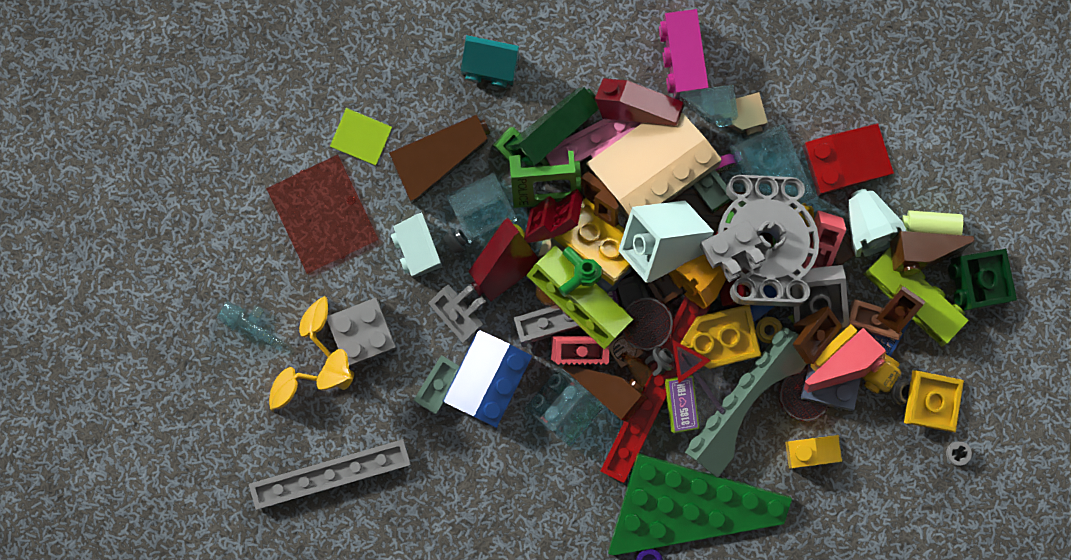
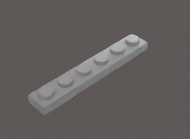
M404 439L253 482L249 484L255 509L257 510L410 466L411 463Z

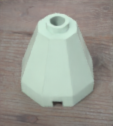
M861 189L851 195L852 198L848 201L851 245L856 257H860L861 252H863L864 256H870L888 249L890 241L900 231H907L903 222L874 191Z

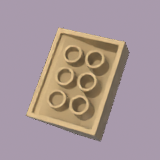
M681 113L677 126L651 123L640 124L586 164L596 178L613 194L619 209L629 219L632 207L672 201L718 168L722 159L701 132Z

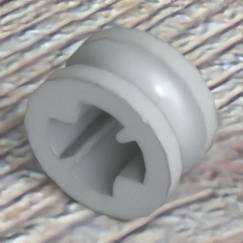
M964 442L951 443L946 450V457L953 465H965L972 456L971 448ZM961 446L964 448L962 452H966L965 458H959L956 461L954 459L955 455H952V450L958 449Z

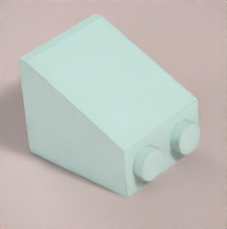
M685 200L636 206L631 209L618 251L642 279L648 283L703 255L700 243L712 237L714 231Z

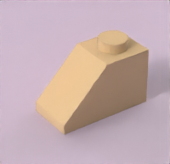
M759 92L708 106L706 110L708 116L739 133L747 132L748 136L763 132L762 127H765L768 123Z

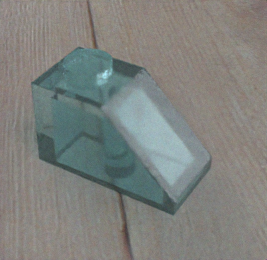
M734 85L683 91L679 94V100L684 102L685 106L709 124L716 123L717 127L729 126L738 117Z

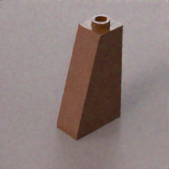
M474 115L389 153L411 204L421 199L488 142L486 135L491 133L485 119L480 121L478 116Z

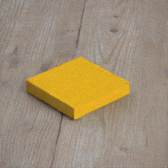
M912 370L904 423L956 433L964 380Z

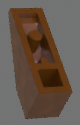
M900 231L890 241L893 271L904 272L906 275L917 274L963 252L974 242V236Z
M565 364L562 367L620 420L628 422L648 398L642 393L644 387L633 378L629 382L621 377Z

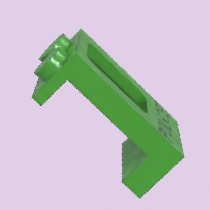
M568 151L569 164L521 168L520 155L509 156L513 208L536 206L548 196H551L558 202L575 189L581 192L580 161H574L573 151ZM570 180V192L534 194L533 184L535 182Z

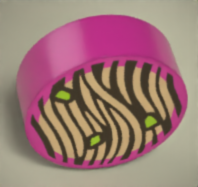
M731 154L721 156L720 166L715 171L720 174L735 167L737 162L734 156Z

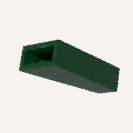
M585 87L577 88L505 145V147L512 156L520 155L521 167L536 165L599 110L595 101L596 95Z

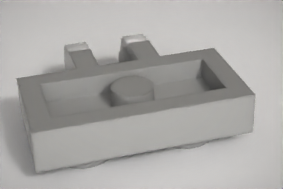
M448 284L428 304L461 342L464 343L483 325L474 312L486 301L483 297H480L468 307L463 300L473 293L474 287L470 284L457 295Z

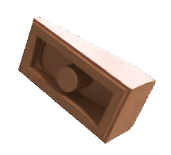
M856 299L851 302L849 325L851 324L856 330L860 331L864 328L868 333L899 340L901 331L898 334L876 319L883 309L882 307Z

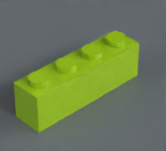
M555 245L534 265L527 274V277L605 350L625 330L633 318L596 283L593 286L580 285L564 297L558 288L574 277L575 266L562 254L563 251Z
M890 247L863 274L890 300L900 284L925 301L924 305L914 315L912 320L941 347L948 344L969 321L964 317L965 312L958 305H951L945 299L946 295L937 286L932 287L925 280L926 276L922 272L906 275L904 272L893 271Z

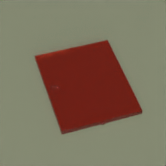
M338 154L306 170L302 169L299 173L266 188L307 274L338 259H344L346 255L379 240Z

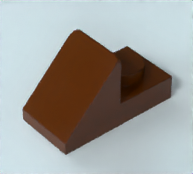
M900 284L894 296L880 311L876 319L899 334L924 305L925 301Z
M824 307L793 325L799 336L792 345L806 364H814L841 329L842 325L831 309Z

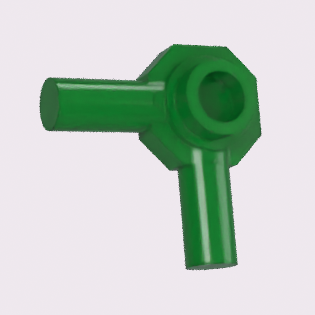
M567 247L562 254L575 266L574 277L558 288L564 297L580 285L593 286L601 280L602 267L594 259L583 260L571 247Z

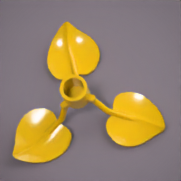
M325 296L318 299L307 309L301 319L299 332L305 338L310 335V339L322 350L328 359L318 376L302 373L295 374L293 367L283 370L275 379L270 391L269 406L272 412L284 407L291 401L297 390V380L299 379L317 381V388L322 391L335 387L345 390L353 381L354 372L349 369L347 353L342 349H338L331 354L316 337V332H319L324 327L328 315V299Z

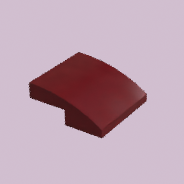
M575 189L558 202L551 196H548L530 209L524 240L527 243L548 240L578 226L584 195Z

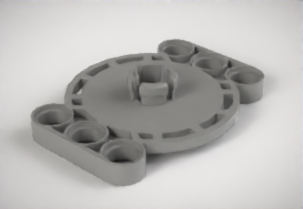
M736 175L732 177L726 186L727 196L734 202L723 214L718 234L749 220L761 240V245L757 248L765 257V260L762 261V267L753 271L744 254L734 258L742 271L738 273L739 279L732 285L730 295L738 304L796 307L802 305L810 295L809 286L801 279L815 263L819 250V236L812 216L798 202L804 195L805 188L804 184L797 178ZM737 182L742 183L746 188V193L742 195L735 193L732 185ZM759 185H769L772 189V194L769 196L761 194ZM785 186H795L798 190V196L790 197L787 195ZM732 210L734 216L729 223H726L727 216ZM799 213H801L807 220L809 227L806 226L804 220L799 215ZM766 232L774 236L776 244L773 248H770L771 243L765 241L763 236H759L761 233ZM810 234H812L813 237V248H809ZM812 256L809 265L804 269L801 265L806 260V257ZM741 284L746 285L750 289V296H740L737 293V286ZM768 285L774 287L777 296L775 298H768L765 296L763 288ZM794 286L799 287L803 291V298H793L790 295V288Z

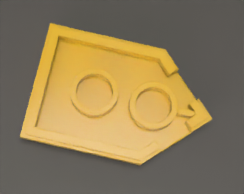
M742 305L696 317L680 343L710 359L711 361L704 365L709 369L761 356L750 305ZM680 347L677 348V350L691 357L697 362L702 361V359L685 351L684 349Z

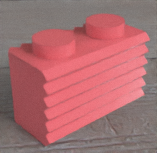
M552 336L551 360L557 365L560 363L563 365L565 363L568 365L571 363L573 365L576 363L579 365L581 363L584 365L587 363L589 365L592 363L595 365L597 363L607 365L609 363V346L604 350L590 336Z

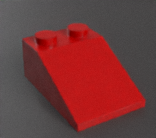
M878 123L808 141L802 146L817 196L894 174Z

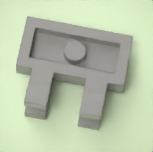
M749 220L700 243V248L712 268L721 266L728 282L739 278L738 273L742 271L734 258L744 254L752 271L762 267V261L765 260L764 255L757 248L761 245V240Z

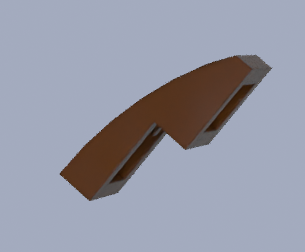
M587 172L581 177V193L584 195L583 198L588 199L594 204L595 216L615 228L618 225V203L609 189L594 175Z

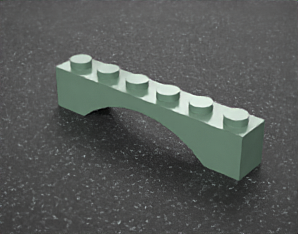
M785 327L774 335L770 345L761 353L760 357L756 358L752 368L740 378L737 387L731 394L725 397L722 406L707 420L706 426L698 436L692 439L689 448L685 451L687 455L717 478L734 458L735 442L739 427L753 402L775 382L787 376L800 373L807 365L792 345L799 335Z

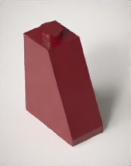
M509 218L502 222L468 271L475 280L471 283L479 296L485 294L490 302L525 277L539 261Z

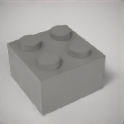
M843 265L811 268L801 279L809 286L810 295L802 305L792 306L794 324L824 307H829L842 325L841 328L848 327L847 287ZM791 287V296L795 299H802L803 291L799 287Z
M377 298L327 316V321L338 349H342L347 353L349 368L397 349Z

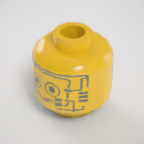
M886 354L883 359L885 363L877 372L873 373L870 371L866 376L862 377L866 381L864 386L875 394H878L879 391L890 392L901 376V371L898 368L900 364Z

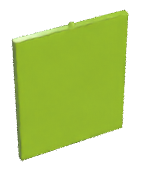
M346 108L330 147L376 166L392 127Z

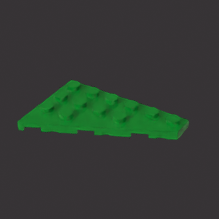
M637 453L609 545L608 554L618 555L782 525L785 523L792 498L791 496L719 476L717 478L710 473Z

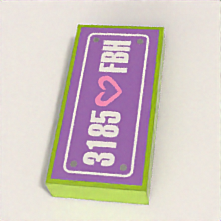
M690 375L680 383H678V377L665 379L671 432L676 433L699 429L693 376Z

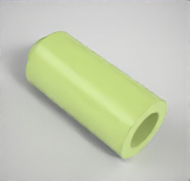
M908 211L907 216H902V222L908 232L962 235L963 232L962 214Z

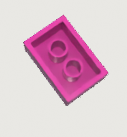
M697 9L665 13L663 21L660 22L659 36L660 41L666 43L662 56L664 68H669L670 74H667L668 78H666L668 94L673 93V98L677 100L705 96L708 90V81Z

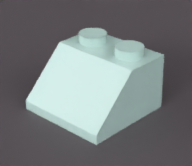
M422 213L416 214L393 226L395 233L391 234L395 248L402 249L404 258L400 259L405 274L410 273L412 278L442 268Z

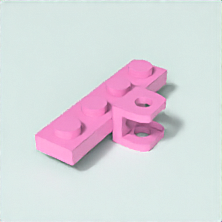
M603 119L566 138L545 157L550 166L569 164L568 151H573L574 161H580V163L590 157L593 159L642 123Z

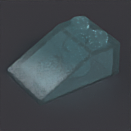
M784 124L775 125L729 146L741 175L794 177L799 179L805 188L804 195L798 202L802 204L815 198ZM759 185L761 194L765 196L772 194V189L769 185ZM785 186L787 195L790 197L798 196V190L795 186Z

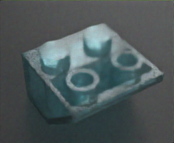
M494 173L446 195L469 243L498 230L502 222L507 218L512 223L517 221V217Z
M558 368L527 404L525 409L571 447L605 406L587 389Z

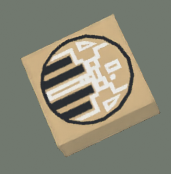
M623 335L609 345V352L621 368L643 354L640 348H635L629 344ZM630 336L628 340L634 344V342L631 340L632 336Z

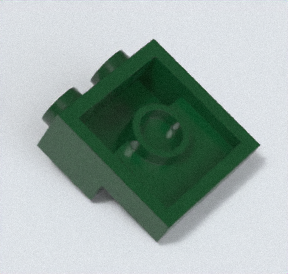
M1006 248L950 259L951 264L948 267V273L950 278L955 280L957 289L954 292V301L963 311L1017 301Z

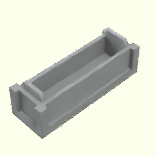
M558 305L514 317L522 348L527 347L528 343L581 328Z

